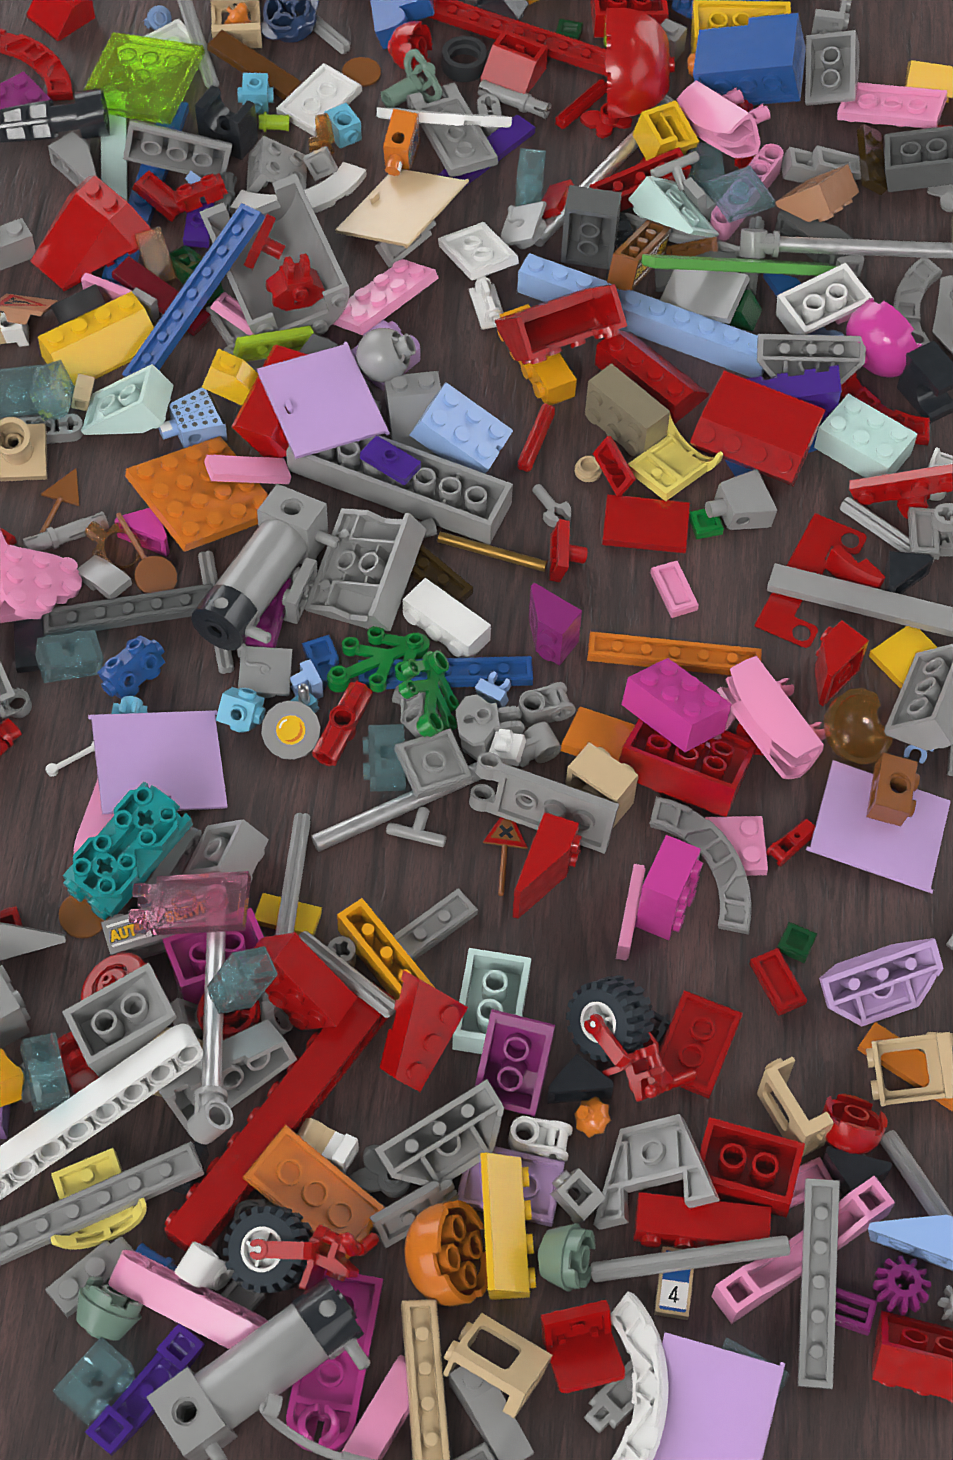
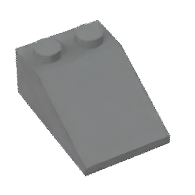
M856 30L806 35V106L856 101L860 47Z
M438 371L403 374L384 383L391 440L435 456L438 455L409 435L434 396L441 389Z
M149 963L62 1011L88 1066L99 1077L150 1043L177 1018Z

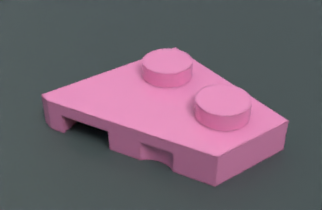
M762 816L705 817V819L710 820L720 829L733 845L742 862L746 876L767 875L768 865Z

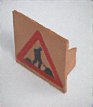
M5 294L0 298V311H4L7 322L26 325L30 315L42 316L58 300Z

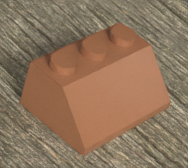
M846 164L802 182L775 201V204L778 208L807 222L816 219L819 222H823L832 218L833 214L843 210L844 206L852 203V197L858 194L859 190L849 165Z

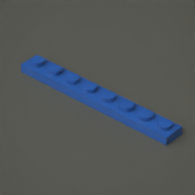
M243 203L240 204L122 373L124 378L151 364L160 370L265 219L262 212Z

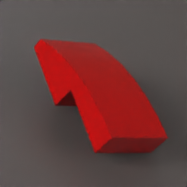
M840 545L831 549L824 565L838 579L881 589L886 578L867 558L858 563Z

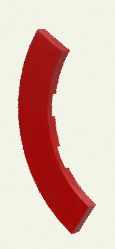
M0 29L1 54L17 58L32 67L44 81L47 95L51 100H74L69 74L53 51L24 34L15 35Z
M856 372L841 385L840 402L847 394H850L916 432L915 444L928 446L930 440V418L910 415L896 409L893 411L882 405L877 397L861 385L856 377Z

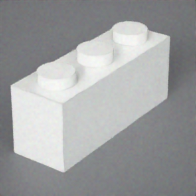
M424 578L403 599V615L410 624L422 628L432 640L444 644L456 657L473 658L490 641L491 624L427 578Z

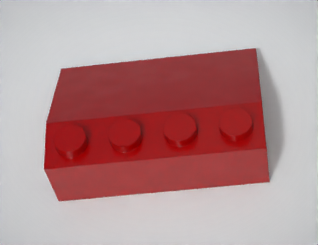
M724 370L699 418L690 444L694 448L714 456L721 451L723 452L722 459L750 470L757 469L760 474L794 487L826 409Z
M639 718L622 747L618 762L621 764L625 763L634 769L635 773L638 774V784L651 788L655 792L677 798L684 803L706 809L710 813L727 817L752 761L757 745L752 740L724 731L719 734L722 737L721 739L717 740L713 737L706 741L710 743V748L704 742L684 752Z

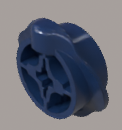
M266 0L263 8L264 20L261 25L263 36L269 40L279 39L286 43L303 40L313 31L316 25V10L319 6V0Z

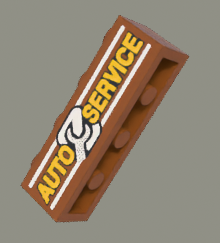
M647 219L613 253L607 283L615 284L619 290L632 291L652 270L651 267L641 264L642 254L665 255L671 227Z

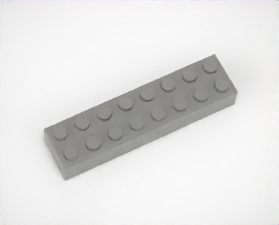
M380 435L377 436L421 461V469L405 486L360 459V452L374 437L295 459L290 446L286 450L287 466L290 472L401 513H410L413 517L423 521L432 518L435 525L488 545L491 544L512 504V483Z

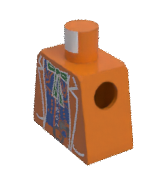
M393 109L383 149L386 165L385 171L392 176H398L401 169H411L420 144L418 113Z

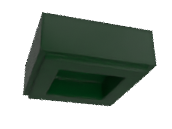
M560 19L555 33L580 40L583 23Z
M788 922L777 948L781 954L805 964L817 933Z

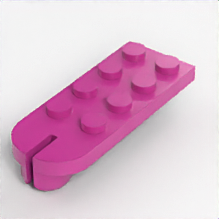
M326 1269L322 1279L326 1277L335 1291L339 1289L358 1317L355 1320L364 1332V1335L357 1342L369 1358L383 1287V1278L358 1274L357 1278H346L345 1282L327 1276ZM346 1350L332 1361L330 1358L292 1385L286 1415L287 1426L314 1442L318 1421H324L322 1436L319 1438L318 1444L334 1451L343 1448L356 1427L367 1368L359 1370ZM296 1443V1444H297L298 1446H300L301 1448H303V1449H305V1450H307V1451H311V1450H309V1449H307V1448L301 1446L300 1444Z

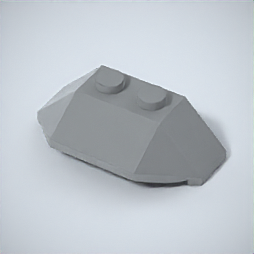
M758 334L757 362L771 379L780 373L788 372V376L805 374L804 370L816 369L817 373L829 371V366L839 365L842 385L865 364L866 347L862 342L861 336Z
M485 1080L377 1147L375 1151L390 1176L394 1179L422 1186L432 1181L441 1183L447 1179L452 1180L481 1162L480 1153L494 1152L504 1106L488 1080Z

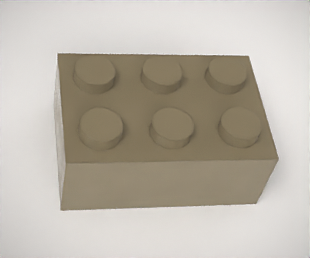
M612 363L588 381L586 417L592 424H596L604 430L607 436H611L613 440L622 445L629 455L637 458L667 436L670 411Z

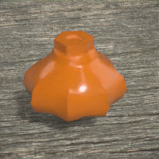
M239 3L233 10L229 6L227 7L226 11L230 15L224 24L251 23L248 18V7L245 3Z
M598 1097L581 1101L580 1107L574 1113L576 1129L584 1132L589 1138L595 1134L604 1133L606 1125L611 1121L609 1104L601 1102Z

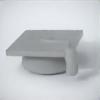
M541 201L518 207L510 205L500 238L508 246L515 244L519 249H526L532 246L545 231L546 221L542 218L547 203Z
M243 643L237 649L238 657H240L238 689H252L256 691V695L264 698L276 695L289 696L292 649L251 647Z

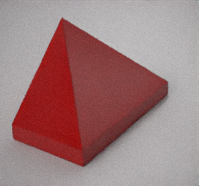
M607 436L592 454L616 496L621 497L636 478L613 438Z

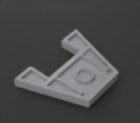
M680 1114L620 1129L602 1192L606 1199L598 1206L593 1224L599 1230L629 1223L628 1193L674 1181L683 1180L684 1201L689 1208L720 1201L688 1126Z

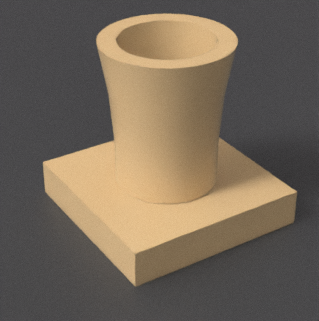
M15 417L1 419L0 481L47 479V430L45 423L26 424L21 419Z

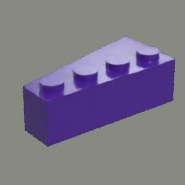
M839 365L829 366V371L816 373V369L804 370L805 374L788 376V372L780 373L768 380H765L762 376L745 378L826 409L820 425L838 406L842 391Z

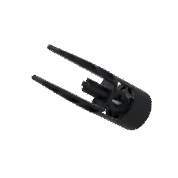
M102 88L76 91L75 103L54 105L53 100L0 109V143L53 139L59 137V132L79 129L84 139L110 136L108 109Z

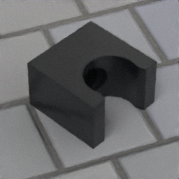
M211 85L195 104L198 135L231 143L230 155L242 160L258 141L255 103L247 100L235 114L222 102L220 88Z
M934 340L906 354L905 369L900 375L897 389L922 417L930 418V424L953 413V399L947 393L953 389V361Z

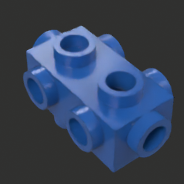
M141 635L138 638L129 640L126 643V648L115 657L110 658L105 663V666L97 672L103 681L101 683L103 690L110 697L116 696L120 699L125 696H135L139 692L138 686L146 679H154L160 674V667L165 663L161 656L165 653L163 647L156 640L153 639L151 641Z

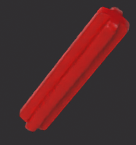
M603 79L595 82L555 117V125L561 129H565L607 92V82Z
M543 404L518 459L517 467L519 470L529 472L532 469L555 415V407L553 405Z

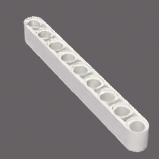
M188 1024L173 1026L0 1146V1200L195 1066L203 1057V1049L192 1027Z

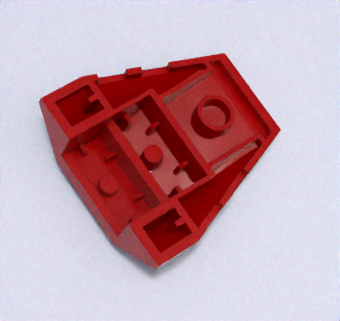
M88 176L69 194L30 262L58 287L66 291L81 283V278L85 273L93 275L92 272L106 265L109 267L115 264L113 260L126 253L129 255L135 253L155 232L126 200L97 176Z

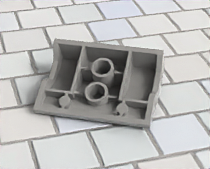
M341 508L332 532L333 536L340 539L339 546L337 548L327 546L304 609L311 613L369 629L375 626L383 628L384 631H391L426 528L410 513H405L403 520L388 519L369 510Z

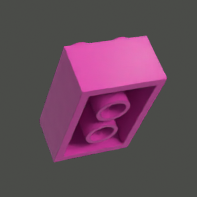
M669 658L629 676L621 704L684 752L723 733L732 706L730 702Z
M665 836L642 886L635 927L668 941L673 931H680L685 919L684 913L687 906H691L697 892L695 889L703 866V862L699 861L700 848L671 836Z

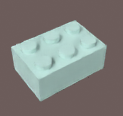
M847 394L818 428L814 448L864 478L896 473L912 454L917 433L852 395Z
M469 948L459 1002L467 1006L468 1009L453 1034V1050L482 1054L492 1009L523 1017L531 958Z

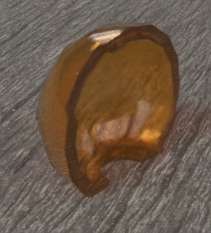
M864 688L849 689L831 702L824 716L823 729L825 738L834 753L843 760L856 764L874 763L879 760L883 752L887 753L892 744L893 738L886 735L884 732L885 727L878 719L877 711L881 704L875 692Z

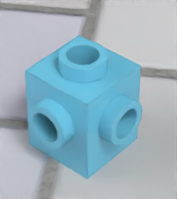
M243 73L242 87H238V103H243L244 105L248 100L255 103L256 113H264V111L268 113L269 103H273L274 99L273 87H269L268 73Z
M231 687L222 693L216 721L230 725V729L236 732H249L257 725H260L264 719L266 709L263 708L265 698L256 695V691L249 688L237 689Z

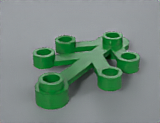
M373 626L367 631L370 644H386L395 647L391 649L359 644L358 639L355 637L345 638L342 641V651L346 656L358 655L369 658L347 668L343 666L332 667L327 674L329 689L333 692H344L351 682V678L378 667L377 672L369 677V687L373 692H382L387 688V678L394 660L404 656L403 662L395 665V677L399 681L407 680L408 678L401 672V664L409 659L416 661V659L422 658L430 648L428 637L422 633H410L405 637L385 634L383 628Z
M438 650L434 652L428 651L423 655V660L415 661L409 659L401 664V671L408 679L399 684L400 694L405 699H410L418 693L426 692L424 714L419 717V721L416 723L417 730L423 737H433L443 730L451 728V731L457 728V721L451 712L457 709L459 702L445 677L446 671L449 670L448 660ZM420 672L428 674L425 680H411ZM436 705H437V707H438V709H439V711H440L442 717H440V716L436 713Z

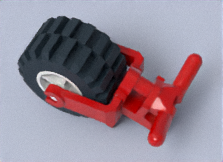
M620 975L608 976L586 983L581 986V989L576 990L572 994L574 999L568 1002L567 1006L571 1010L566 1013V1020H570V1025L567 1028L568 1032H572L574 1035L572 1041L575 1045L579 1044L581 1046L580 1051L584 1055L590 1053L591 1059L613 1062L614 1067L602 1071L605 1076L625 1070L629 1080V1088L637 1102L647 1098H654L665 1091L672 1090L696 1079L697 1073L694 1069H687L670 1076L666 1071L665 1064L662 1065L658 1054L659 1044L650 1033L654 1027V1023L650 1022V1018L654 1017V1011L649 1010L648 1004L651 1001L649 997L645 998L643 996L644 989L641 986L635 987V981L630 978L624 980V976Z
M257 1206L251 1208V1211L241 1213L239 1215L241 1221L234 1220L229 1227L233 1229V1232L226 1233L224 1241H228L229 1245L228 1248H223V1256H229V1261L225 1265L227 1270H234L231 1277L235 1282H243L241 1287L246 1290H254L256 1293L282 1292L283 1290L294 1288V1283H300L299 1288L308 1290L322 1280L326 1269L327 1276L345 1282L346 1278H357L359 1269L345 1255L364 1256L379 1243V1236L376 1233H369L361 1241H357L349 1232L338 1234L321 1224L316 1228L313 1236H309L308 1231L312 1228L308 1222H301L304 1218L301 1214L294 1213L292 1209L287 1207Z

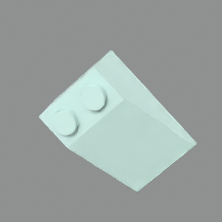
M647 176L628 199L634 206V212L643 219L647 218L691 235L718 237L719 235L685 193L679 191L677 184L673 180Z
M151 364L92 393L81 432L84 435L144 433L150 429L160 427L166 419L165 416L171 401L174 385Z

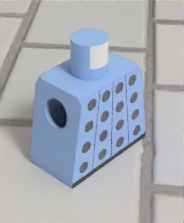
M200 388L170 403L169 412L171 420L165 421L158 427L163 440L178 435L184 448L218 436L227 441L224 419L210 391L204 388Z

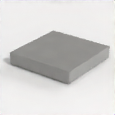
M451 728L443 730L433 737L422 736L395 744L394 750L416 799L467 785L473 781L471 771Z

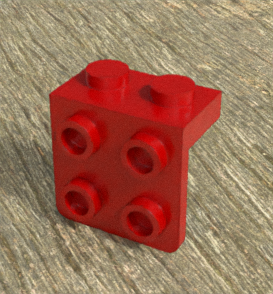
M607 1300L587 1303L541 1315L543 1344L545 1350L552 1354L550 1365L561 1393L579 1391L620 1381L625 1378V1367L611 1331V1315Z

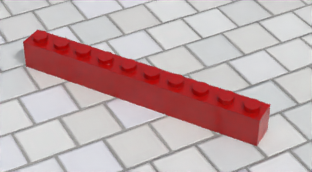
M382 990L385 994H387L390 998H392L395 1001V997ZM356 995L358 998L337 1027L323 1028L320 1033L315 1032L306 1044V1051L301 1057L296 1056L297 1060L288 1066L287 1075L281 1082L276 1081L267 1093L268 1099L261 1107L256 1106L247 1118L248 1124L241 1132L236 1131L227 1143L228 1149L221 1158L217 1156L212 1160L207 1168L206 1177L201 1183L196 1182L189 1189L186 1195L187 1200L180 1209H174L165 1221L166 1227L164 1228L168 1240L185 1252H187L192 1242L208 1247L214 1243L234 1217L237 1205L247 1200L255 1190L242 1177L285 1125L296 1134L298 1133L306 1118L313 1116L388 1018H385Z

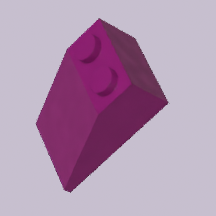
M492 1009L475 1086L488 1080L503 1104L504 1109L535 1117L544 1086L555 1025Z

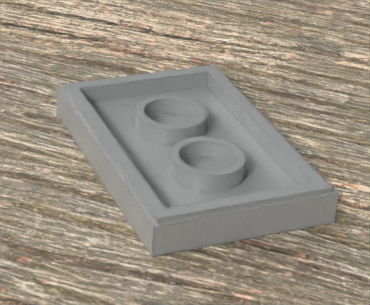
M674 269L660 301L722 323L730 324L750 279L747 274L737 272Z

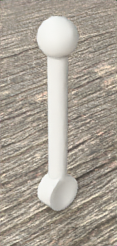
M94 741L88 748L60 763L48 764L46 766L47 774L49 776H56L59 769L95 751Z

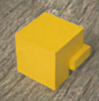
M676 100L641 112L632 134L646 161L680 147L685 156L687 150L697 147L699 143L696 134Z

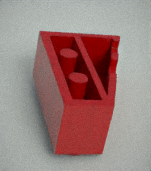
M403 970L401 980L404 982L399 1000L396 999L395 1019L392 1029L388 1031L380 1069L400 1082L421 1092L468 1007Z

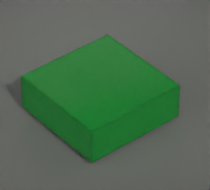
M705 509L689 512V520L696 539L723 535L724 528L719 516L709 518Z

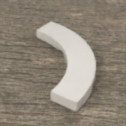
M377 107V117L383 119H391L393 109L418 113L419 123L461 126L480 125L481 127H510L512 123V117L502 115L444 113Z
M343 162L337 172L333 173L326 180L305 189L304 191L314 213L323 211L335 205L336 201L345 195H350L366 177V169ZM241 190L230 206V211L234 214L241 203L256 209L276 201L277 197L276 195L258 194Z
M627 1291L610 1315L611 1323L619 1333L626 1351L632 1359L634 1373H632V1404H634L631 1424L627 1426L621 1444L612 1460H653L662 1437L668 1407L667 1364L662 1342L651 1316L635 1294Z

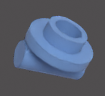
M163 6L152 7L147 14V18L144 19L145 26L148 29L157 30L171 23L170 12Z

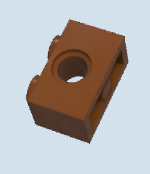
M883 752L874 766L867 818L901 827L907 817L913 816L916 807V800L912 799L913 791L917 790L920 781V775L916 774L918 762Z

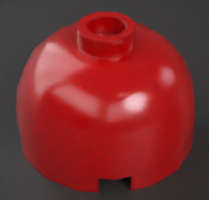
M422 21L403 23L395 29L388 42L389 54H391L395 64L402 70H405V55L412 49L420 51L426 61L431 62V58H427L428 50H432V37L429 27L422 25ZM415 57L411 60V67L414 70L416 65L420 64Z
M838 1094L834 1100L829 1096L822 1111V1114L828 1112L834 1122L831 1130L825 1136L826 1141L833 1148L859 1155L866 1154L878 1146L887 1128L888 1120L882 1111H880L879 1116L872 1111L873 1104L847 1094Z

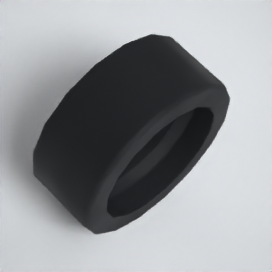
M458 36L448 40L442 47L441 52L443 73L454 81L464 83L481 78L488 59L487 48L479 39L471 36ZM466 54L476 57L478 60L469 64H461L453 61L451 58Z
M94 284L52 304L51 308L61 325L105 304V301L97 285Z

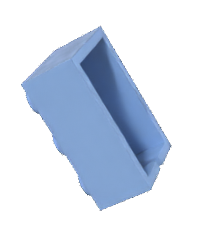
M446 382L434 396L409 436L439 457L485 474L490 469L513 430Z

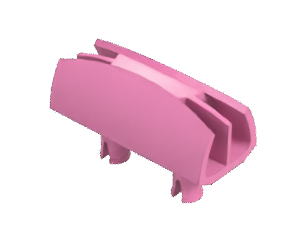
M697 80L689 85L677 98L682 112L688 119L697 137L734 158H745L758 154L760 137L757 124L770 119V111L767 106L763 107V104H761L759 107L747 112L737 106V104L744 101L740 89L734 88L721 96Z
M757 656L730 668L732 676L725 679L729 688H718L717 691L720 696L732 704L730 710L783 779L800 778L811 768L823 751L824 744L821 740L827 737V728L818 729L822 724L820 721L811 725L806 722L788 698L794 692V685H785L789 680L788 678L775 681Z

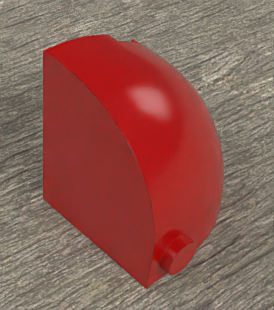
M606 8L608 117H631L652 109L664 99L670 87V73L675 72V57H670L669 41L664 29L652 17L629 8Z

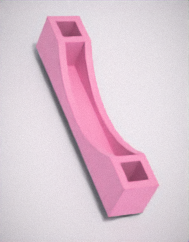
M875 1176L855 1188L839 1201L837 1250L865 1232L870 1222H879L888 1216L894 1206L895 1201ZM803 1230L789 1240L791 1251L788 1256L755 1260L742 1266L716 1284L711 1297L731 1324L801 1276Z

